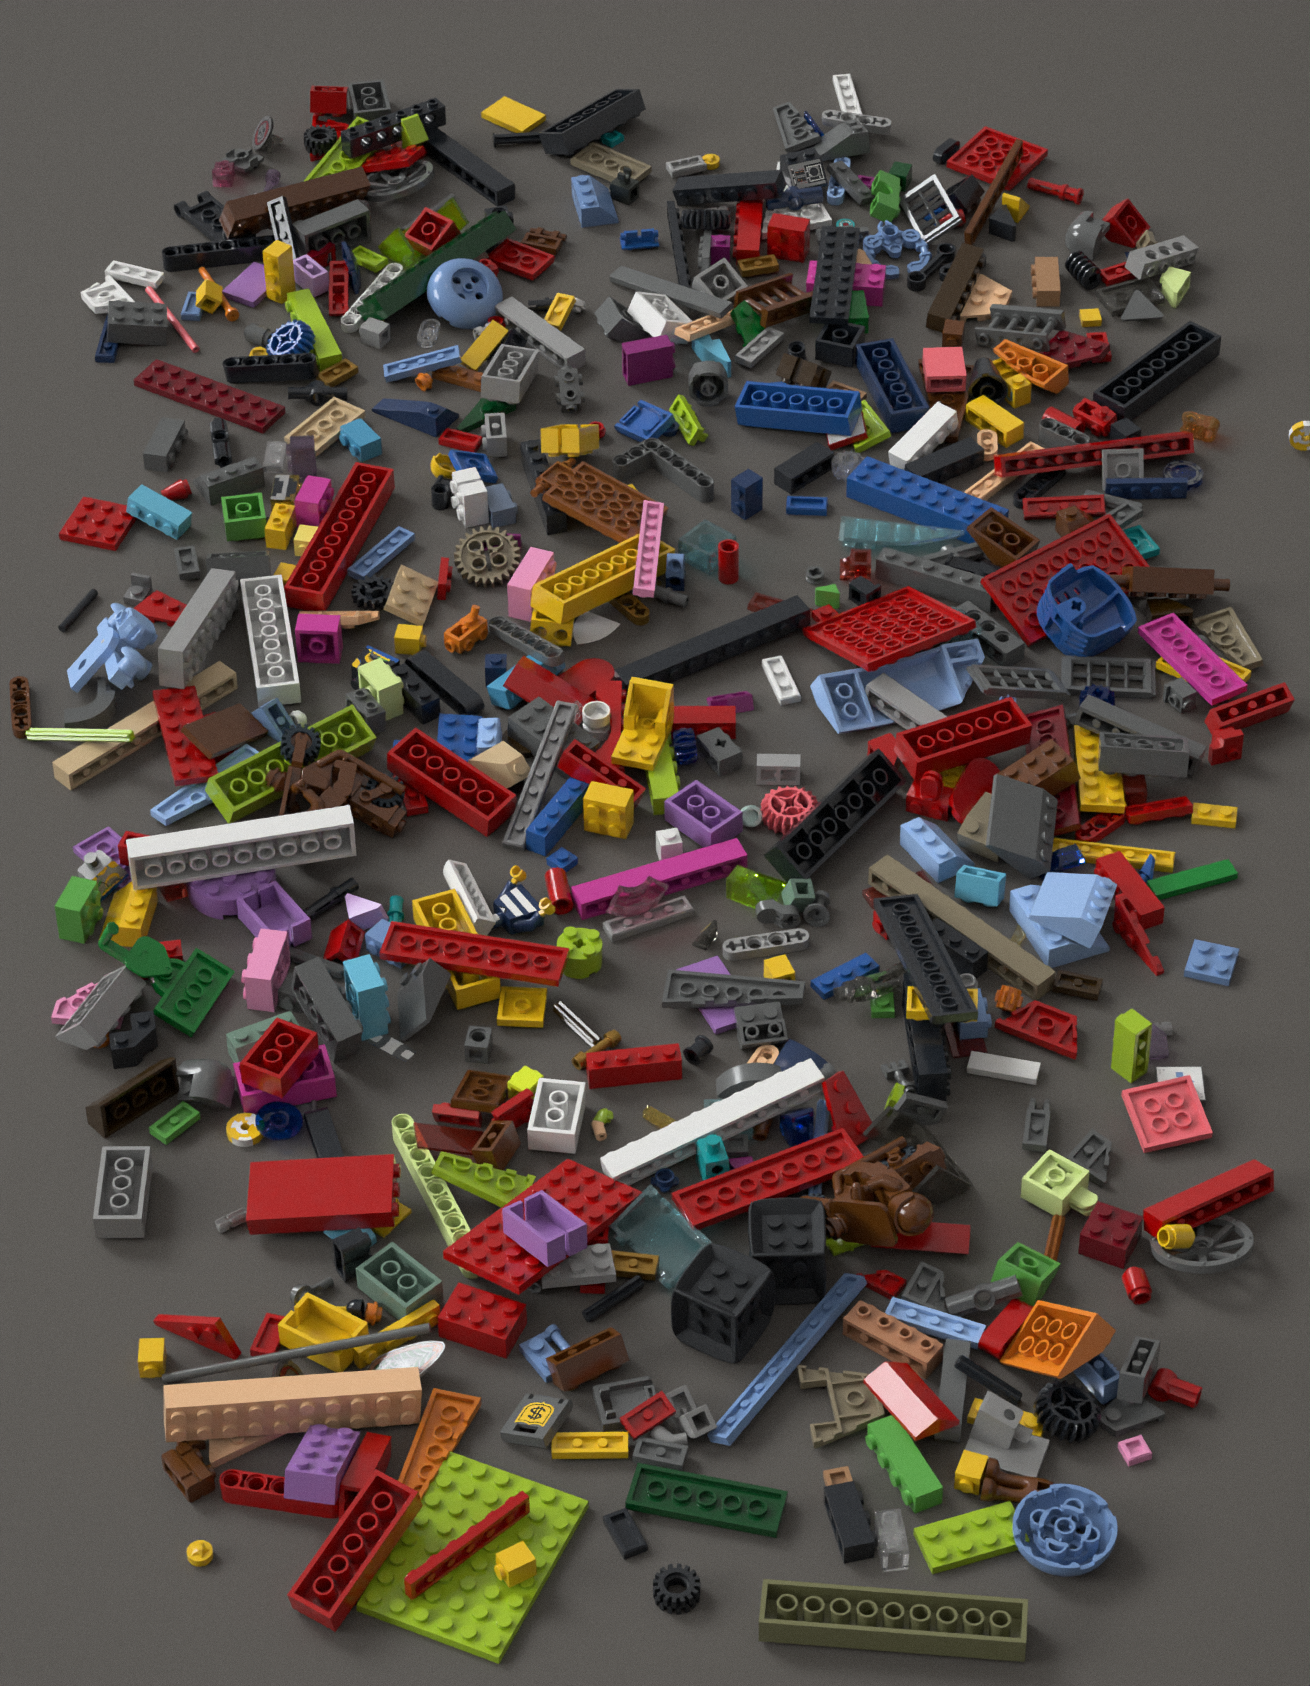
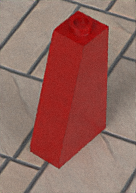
M371 1432L366 1433L340 1483L339 1520L374 1470L377 1469L385 1474L391 1458L392 1436Z

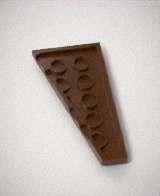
M918 359V367L929 409L937 402H940L957 411L958 426L944 440L946 443H957L965 416L966 404L969 401L968 386L974 365L965 364L967 375L966 391L926 392L922 359Z

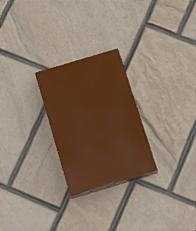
M467 1070L451 1098L450 1107L491 1113L502 1105L508 1094L507 1082L512 1076Z

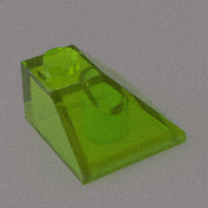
M737 865L726 878V898L755 909L760 901L770 899L776 901L787 885V882L754 869Z

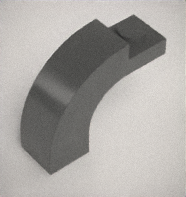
M97 677L98 694L93 702L83 707L64 709L65 728L103 729L113 720L117 711L115 690H111V685L106 684V677Z

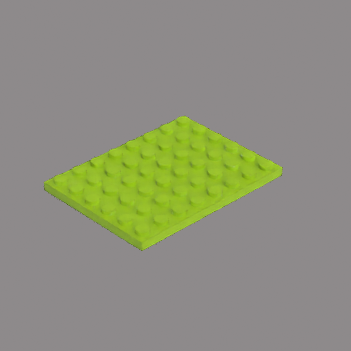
M450 1452L421 1500L423 1507L375 1574L356 1607L360 1613L499 1664L589 1508V1501ZM521 1491H524L529 1496V1514L414 1600H411L405 1594L404 1578L411 1570L419 1568L430 1556L436 1555L443 1550L450 1541L458 1539L466 1533L469 1527L478 1524L488 1513L497 1510L505 1504L508 1498L517 1495ZM524 1541L536 1558L537 1575L509 1588L504 1580L498 1579L494 1571V1566L496 1565L495 1554Z

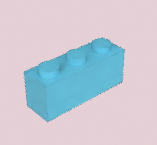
M142 484L128 497L127 513L176 540L191 526V511Z

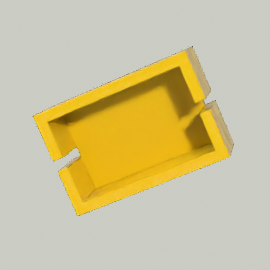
M560 424L541 428V453H548L549 457L560 455L578 457L579 455L593 453V450L599 449V424H581L580 428H578V424Z
M308 1292L294 1306V1311L290 1310L278 1324L280 1344L289 1349L369 1334L368 1322ZM353 1348L307 1356V1358L336 1373L344 1372L354 1360Z

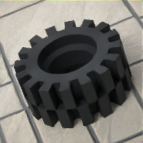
M311 126L310 129L307 128L306 132H304L305 150H308V153L313 155L317 153L319 156H322V153L326 155L337 141V132L334 128L331 129V126Z
M677 1563V1568H673V1564L668 1565V1570L662 1567L660 1573L657 1572L655 1579H653V1599H655V1604L657 1606L660 1605L662 1611L667 1608L668 1614H672L673 1610H676V1615H680L683 1609L685 1613L690 1612V1607L694 1609L696 1602L699 1603L700 1600L699 1575H696L694 1569L690 1572V1566L686 1565L683 1569L682 1564ZM672 1585H682L687 1590L682 1593H671L667 1588Z

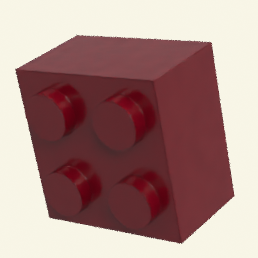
M1097 1201L1080 1233L1078 1254L1124 1269L1142 1236L1143 1216Z

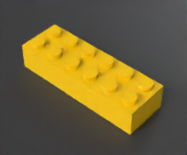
M455 889L412 900L413 920L416 925L477 934ZM447 970L451 973L446 988L457 1010L500 998V978Z

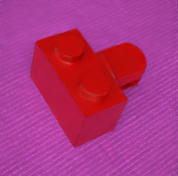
M926 771L921 780L913 781L906 795V811L947 822L953 810L951 805L949 806V796L954 788L944 786L942 776L938 772Z

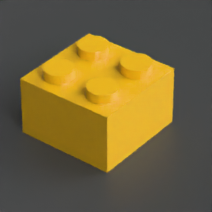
M591 781L583 798L584 831L626 839L634 823L633 790Z

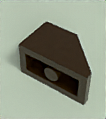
M1168 597L1147 599L1145 616L1148 623L1174 613L1188 628H1192L1193 609Z

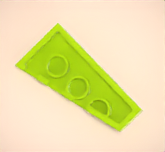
M441 1151L430 1173L501 1208L529 1188L536 1176L530 1174L527 1177L516 1174L517 1171L506 1169V1171L495 1169L492 1164L472 1163V1160L443 1151Z

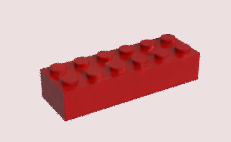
M1008 697L896 734L894 752L913 779L918 780L929 770L940 773L968 764L975 758H986L1029 744L1032 724L1013 698Z
M416 727L387 753V770L487 838L515 811L516 794Z
M375 1469L287 1594L292 1608L336 1632L423 1507L419 1492Z

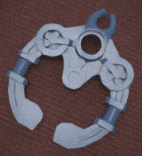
M888 220L885 221L883 227V222H879L877 226L879 232L877 234L866 236L863 239V250L872 264L881 265L878 260H874L876 254L881 249L885 250L890 257L898 258L901 256L903 246L910 249L915 248L917 252H921L919 254V261H914L907 265L908 273L920 271L932 258V253L928 251V244L920 237V233L917 230L907 229L901 231ZM894 265L886 266V278H899V268Z

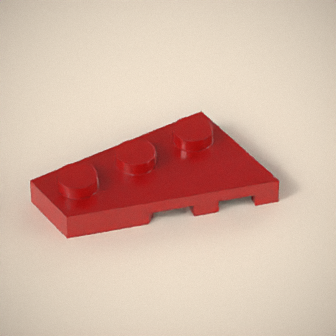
M844 1070L839 1071L822 1082L827 1110L831 1113L833 1122L832 1132L844 1128L856 1146L878 1133Z

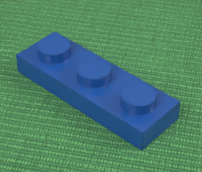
M864 953L811 980L810 987L823 1000H826L879 973L880 966L867 953Z

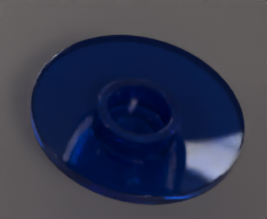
M280 1101L265 1104L258 1110L255 1117L257 1130L264 1137L276 1141L293 1138L300 1132L303 1124L300 1111L295 1106Z

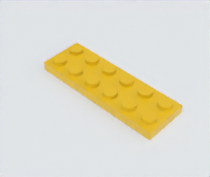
M1074 725L1075 760L1081 777L1077 781L1080 811L1124 814L1125 801L1122 773L1116 772L1113 775H1108L1099 771V734Z

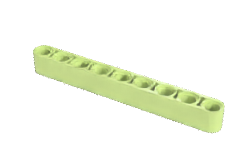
M398 1114L392 1119L393 1141L449 1247L468 1233L470 1228L445 1180L430 1174L435 1161L412 1117L407 1114ZM459 1267L462 1274L467 1278L474 1279L480 1277Z

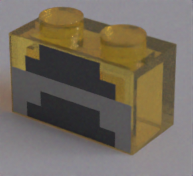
M275 474L270 498L271 512L275 503L295 506L294 500L303 483H300L299 475Z

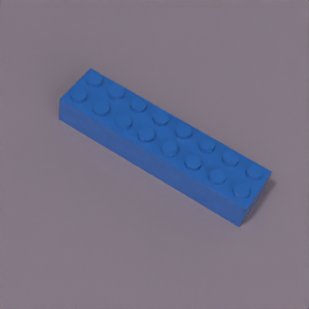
M868 456L847 477L846 497L968 544L976 541L966 530L967 527L990 507L1007 518L1009 517V509Z

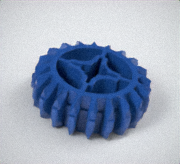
M294 319L292 322L282 323L279 329L276 328V332L271 334L272 337L267 340L269 344L266 345V352L268 355L309 353L310 350L314 349L313 344L316 342L314 340V332L308 324L301 320L297 321Z

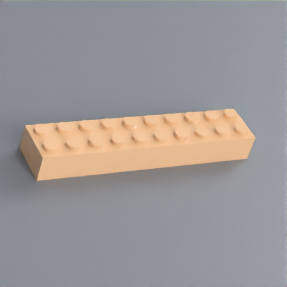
M418 1367L164 1385L166 1442L307 1432L310 1425L323 1424L337 1429L343 1427L359 1429L420 1424L422 1388Z

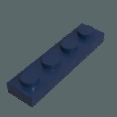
M1187 477L1106 479L1105 494L1124 499L1186 498L1188 480Z

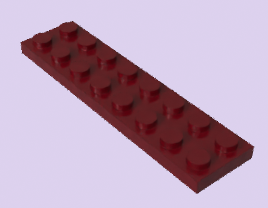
M158 359L153 361L134 379V386L219 418L221 417L262 434L286 413L285 406Z
M1063 705L1025 714L1032 724L1030 743L1025 745L1026 755L1052 739L1072 758ZM1073 783L1054 796L1058 800L1054 836L1082 829L1076 784Z

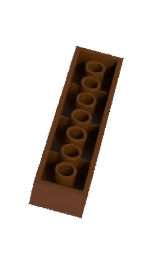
M358 167L226 201L219 221L227 239H238L248 233L257 234L261 230L273 229L267 206L268 201L281 196L286 197L293 224L295 221H304L357 199L363 204L371 184L363 167Z

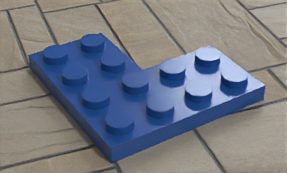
M439 713L437 742L468 762V760L478 755L476 748L478 720L482 716ZM394 740L393 747L401 740Z

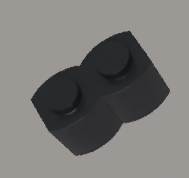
M359 1227L332 1240L335 1269L344 1282L355 1278L356 1268L372 1257L370 1252L371 1239L368 1233H363Z

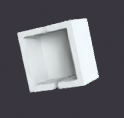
M476 467L452 472L450 488L453 497H451V504L453 509H457L458 520H462L465 528L489 523L487 490Z

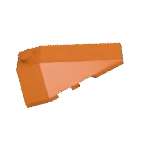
M1004 339L993 349L996 355L1034 385L1058 394L1069 384L1068 365L1007 339Z

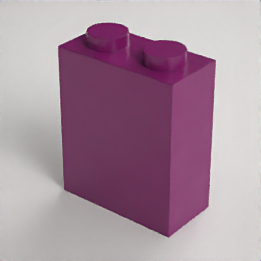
M667 334L622 343V375L628 386L673 377L675 345L673 341L670 342Z

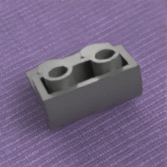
M780 1001L734 1007L737 1039L740 1049L755 1048L768 1044H786L788 1035Z

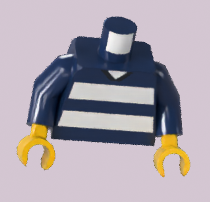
M515 865L510 870V875L513 877L512 880H508L499 896L493 902V917L496 923L492 930L502 926L511 935L520 932H533L537 927L544 925L546 914L551 915L555 912L552 901L547 897L541 899L538 903L522 884L517 885L518 882L524 881L527 876L524 870L520 871V867Z

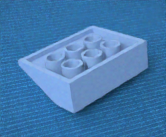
M1047 872L1028 919L1090 949L1102 928L1117 884L1113 883L1109 878L1095 874Z
M1028 885L1010 891L1009 911L1045 965L1054 968L1110 951V947L1100 932L1089 949L1028 919L1041 886Z

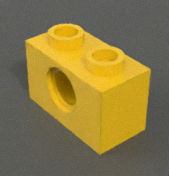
M275 503L265 526L266 548L287 549L297 525L294 505Z

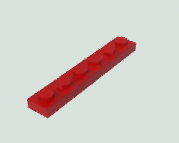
M521 1491L517 1495L508 1498L505 1504L497 1510L488 1513L478 1524L469 1527L466 1533L458 1539L450 1541L443 1550L436 1555L430 1556L419 1568L411 1570L404 1578L405 1594L411 1600H414L529 1514V1496L524 1491Z

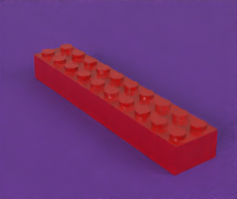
M355 462L284 586L287 607L307 611H327L348 573L347 569L352 566L395 489L394 469Z

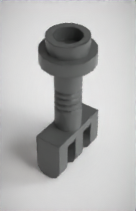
M904 1059L898 1061L899 1067L895 1061L890 1062L891 1069H889L887 1064L881 1065L882 1073L887 1080L895 1078L899 1084L905 1086L903 1092L917 1094L916 1085L913 1082H908L904 1076L909 1074V1067Z

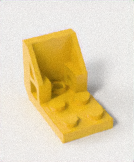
M631 677L624 710V729L611 756V763L654 771L673 725L674 684Z

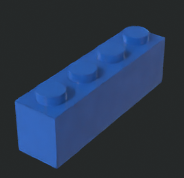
M572 777L565 782L526 829L527 850L546 857L583 812V798L589 787L588 783Z

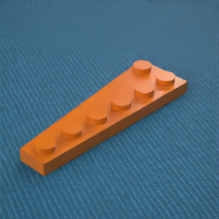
M433 1388L398 1479L399 1482L418 1491L421 1500L429 1489L430 1483L437 1476L443 1461L448 1458L450 1452L455 1450L481 1407V1397Z

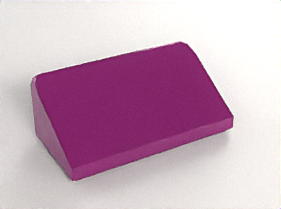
M748 691L706 698L708 706H736V713L754 710L753 697Z

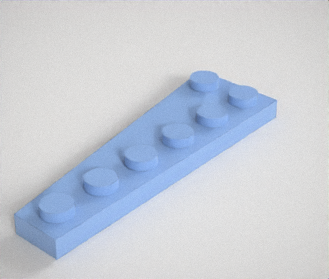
M248 744L243 745L216 764L218 773L259 753V751ZM207 782L185 785L150 810L151 816L167 826L212 803L213 801L205 792Z

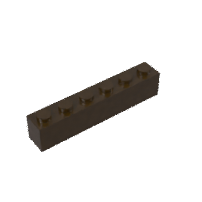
M966 243L961 244L928 311L926 328L943 333L945 320H957V315L960 316L963 307L962 303H966L968 291L971 292L973 289V280L978 279L979 268L984 266L986 257H983V248Z

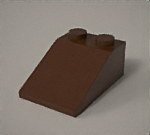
M992 507L979 516L966 529L990 561L1000 568L1036 551L1040 539Z

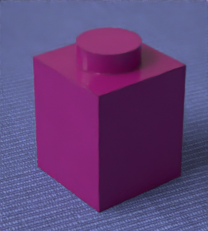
M711 235V265H714L723 258L730 264V236Z

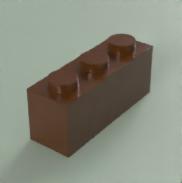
M612 1327L546 1358L554 1385L564 1392L575 1390L579 1384L595 1380L602 1373L618 1369L623 1363L630 1360L621 1333Z

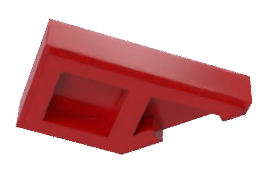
M886 1269L878 1270L874 1274H856L865 1277L867 1282L866 1288L890 1300L892 1297L896 1298L907 1284L906 1279Z

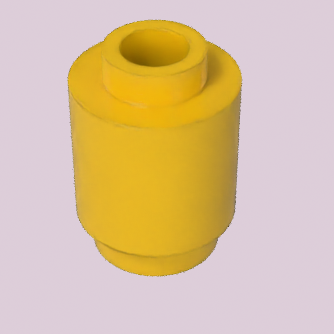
M1168 1224L1160 1228L1157 1233L1158 1243L1166 1249H1188L1193 1245L1195 1233L1188 1224Z

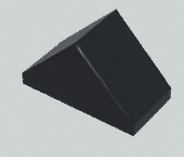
M1005 204L989 218L988 234L1013 242L1016 239V224Z

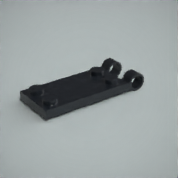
M206 190L197 194L199 204L193 207H189L185 201L174 204L176 215L179 218L184 217L212 242L231 240L227 239L219 221L224 205L216 200L209 191ZM248 233L241 238L256 237V234Z

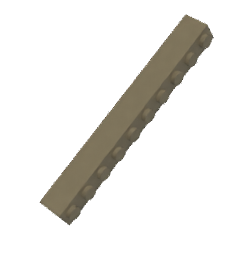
M887 854L869 867V885L886 897L918 894L931 921L936 918L940 919L988 951L987 968L1021 990L1031 999L1037 1001L1053 989L1056 972L1050 966L1042 963L1034 955L1019 947L1017 943L1009 940L981 918L976 917L948 895L943 894L915 872L903 866L899 861Z

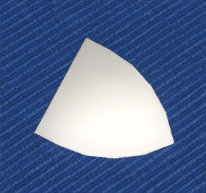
M588 611L580 615L576 620L573 629L574 639L577 644L600 640L611 634L620 623Z

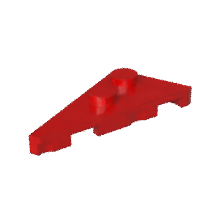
M1124 893L1116 895L1114 921L1112 922L1114 931L1121 935L1127 946L1136 952L1156 976L1163 974L1164 968L1158 956L1153 957L1146 946L1150 941L1140 925L1135 912L1129 914L1125 906L1126 895Z
M158 1314L153 1320L156 1326L236 1360L242 1353L220 1317Z

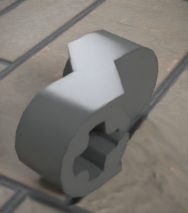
M774 899L758 902L755 907L757 919L761 923H775L782 929L798 926L801 921L799 909L794 905H781Z

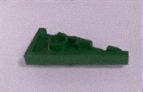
M481 398L460 423L457 430L468 433L481 427V425H485V414L505 413L506 415L516 410V404H508L505 401L498 400L489 401L486 398Z

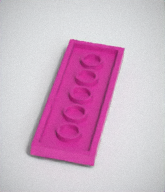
M1174 613L1138 627V634L1211 706L1247 691V684Z

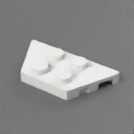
M110 275L105 277L106 282L100 285L97 282L81 292L82 300L95 314L108 313L109 301L135 302Z

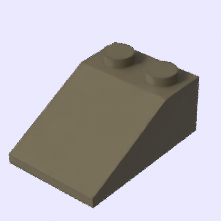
M985 792L962 823L957 833V845L960 848L999 862L1000 857L986 847L992 794Z

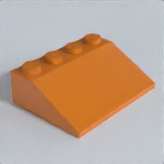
M1038 1300L999 1362L1003 1365L1062 1379L1103 1352L1110 1344L1116 1330L1097 1313Z

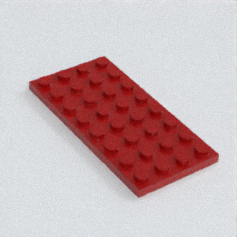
M1110 513L981 579L980 583L1027 647L1048 637L1039 624L1037 606L1049 580L1068 564L1072 563L1076 570L1093 565L1110 575H1122V567H1150Z
M566 1159L443 1250V1259L519 1295L565 1259L547 1267L503 1233V1208L517 1201H522L525 1221L524 1198L543 1190L587 1224V1242H589L643 1200V1192L617 1180L614 1181L613 1178L573 1160Z

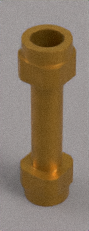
M615 1029L608 1031L604 1034L602 1041L585 1053L582 1051L577 1053L572 1058L573 1066L578 1070L584 1069L586 1067V1053L600 1052L608 1047L614 1048L622 1040L619 1032Z

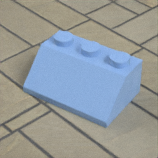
M918 817L901 825L900 845L937 883L955 876L963 865L975 866V863L936 824Z

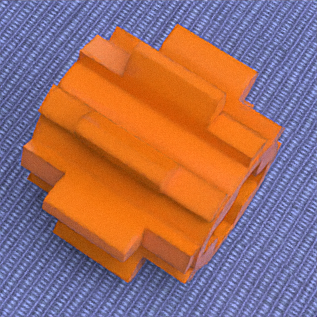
M1002 985L1001 990L997 989L995 995L996 1008L1011 1013L1017 1008H1021L1023 1002L1022 991L1014 987Z

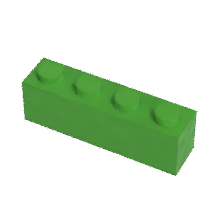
M892 1415L869 1423L868 1433L865 1436L867 1446L877 1454L880 1466L883 1469L886 1468L892 1485L900 1490L905 1505H909L916 1514L941 1504L943 1486L900 1423Z

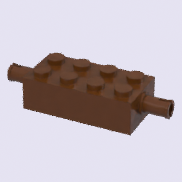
M1130 566L1122 567V575L1107 574L1121 587L1123 592H1128L1130 597H1146V593H1148V597H1166V594H1168V598H1186L1188 595V599H1207V595H1214V591L1229 592L1230 579L1214 578L1215 569Z

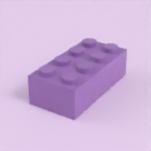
M323 1424L310 1425L285 1469L284 1498L335 1505L339 1498L340 1483L360 1446V1432L346 1427L337 1429Z

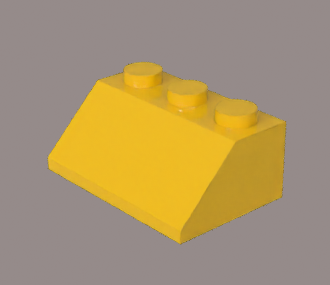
M131 881L114 893L101 935L109 922H115L119 927V932L113 935L111 940L120 946L133 947L140 937L147 936L158 903L157 888L133 890Z

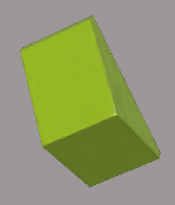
M418 114L401 119L402 149L410 145L418 147L429 140Z

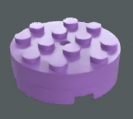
M274 868L186 882L188 897L191 904L202 914L223 920V915H238L236 898L255 891L259 909L258 888L276 881V870Z

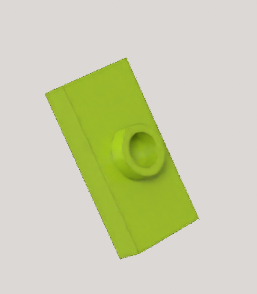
M361 245L352 250L358 265L375 273L388 265V258Z

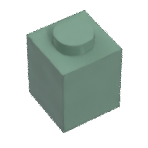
M790 879L781 892L784 905H794L799 909V912H804L805 908L815 900L811 879Z

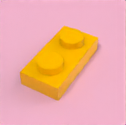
M557 293L544 320L561 331L576 302L575 297Z
M1193 803L1191 824L1235 829L1238 807Z

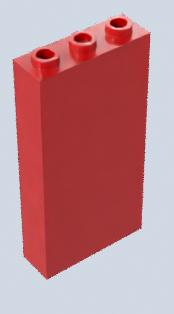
M394 1154L250 1162L246 1213L249 1234L347 1230L358 1227L360 1229L395 1227V1217H399V1204L396 1202V1197H400V1185L397 1183V1178H401L400 1163L396 1164Z

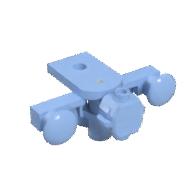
M112 603L111 608L114 613L109 618L105 617L97 626L98 636L67 670L70 688L78 693L105 663L108 680L121 690L126 685L132 689L134 686L133 679L143 680L152 668V663L136 651V648L144 649L148 644L152 645L156 641L158 635L156 634L154 624L137 610L127 608L119 603Z

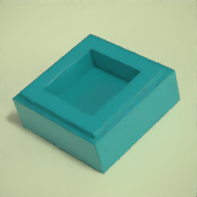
M614 130L601 135L599 141L613 148L624 141V135Z

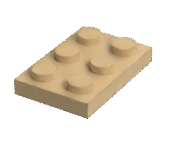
M401 565L384 610L413 624L423 626L438 586V581Z

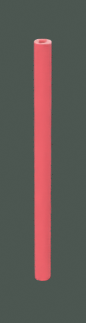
M151 286L145 289L154 303L165 304ZM167 307V320L193 353H197L200 348Z

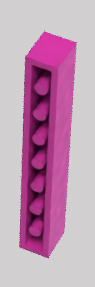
M735 838L572 886L573 906L581 920L739 874L747 871V853L739 840Z

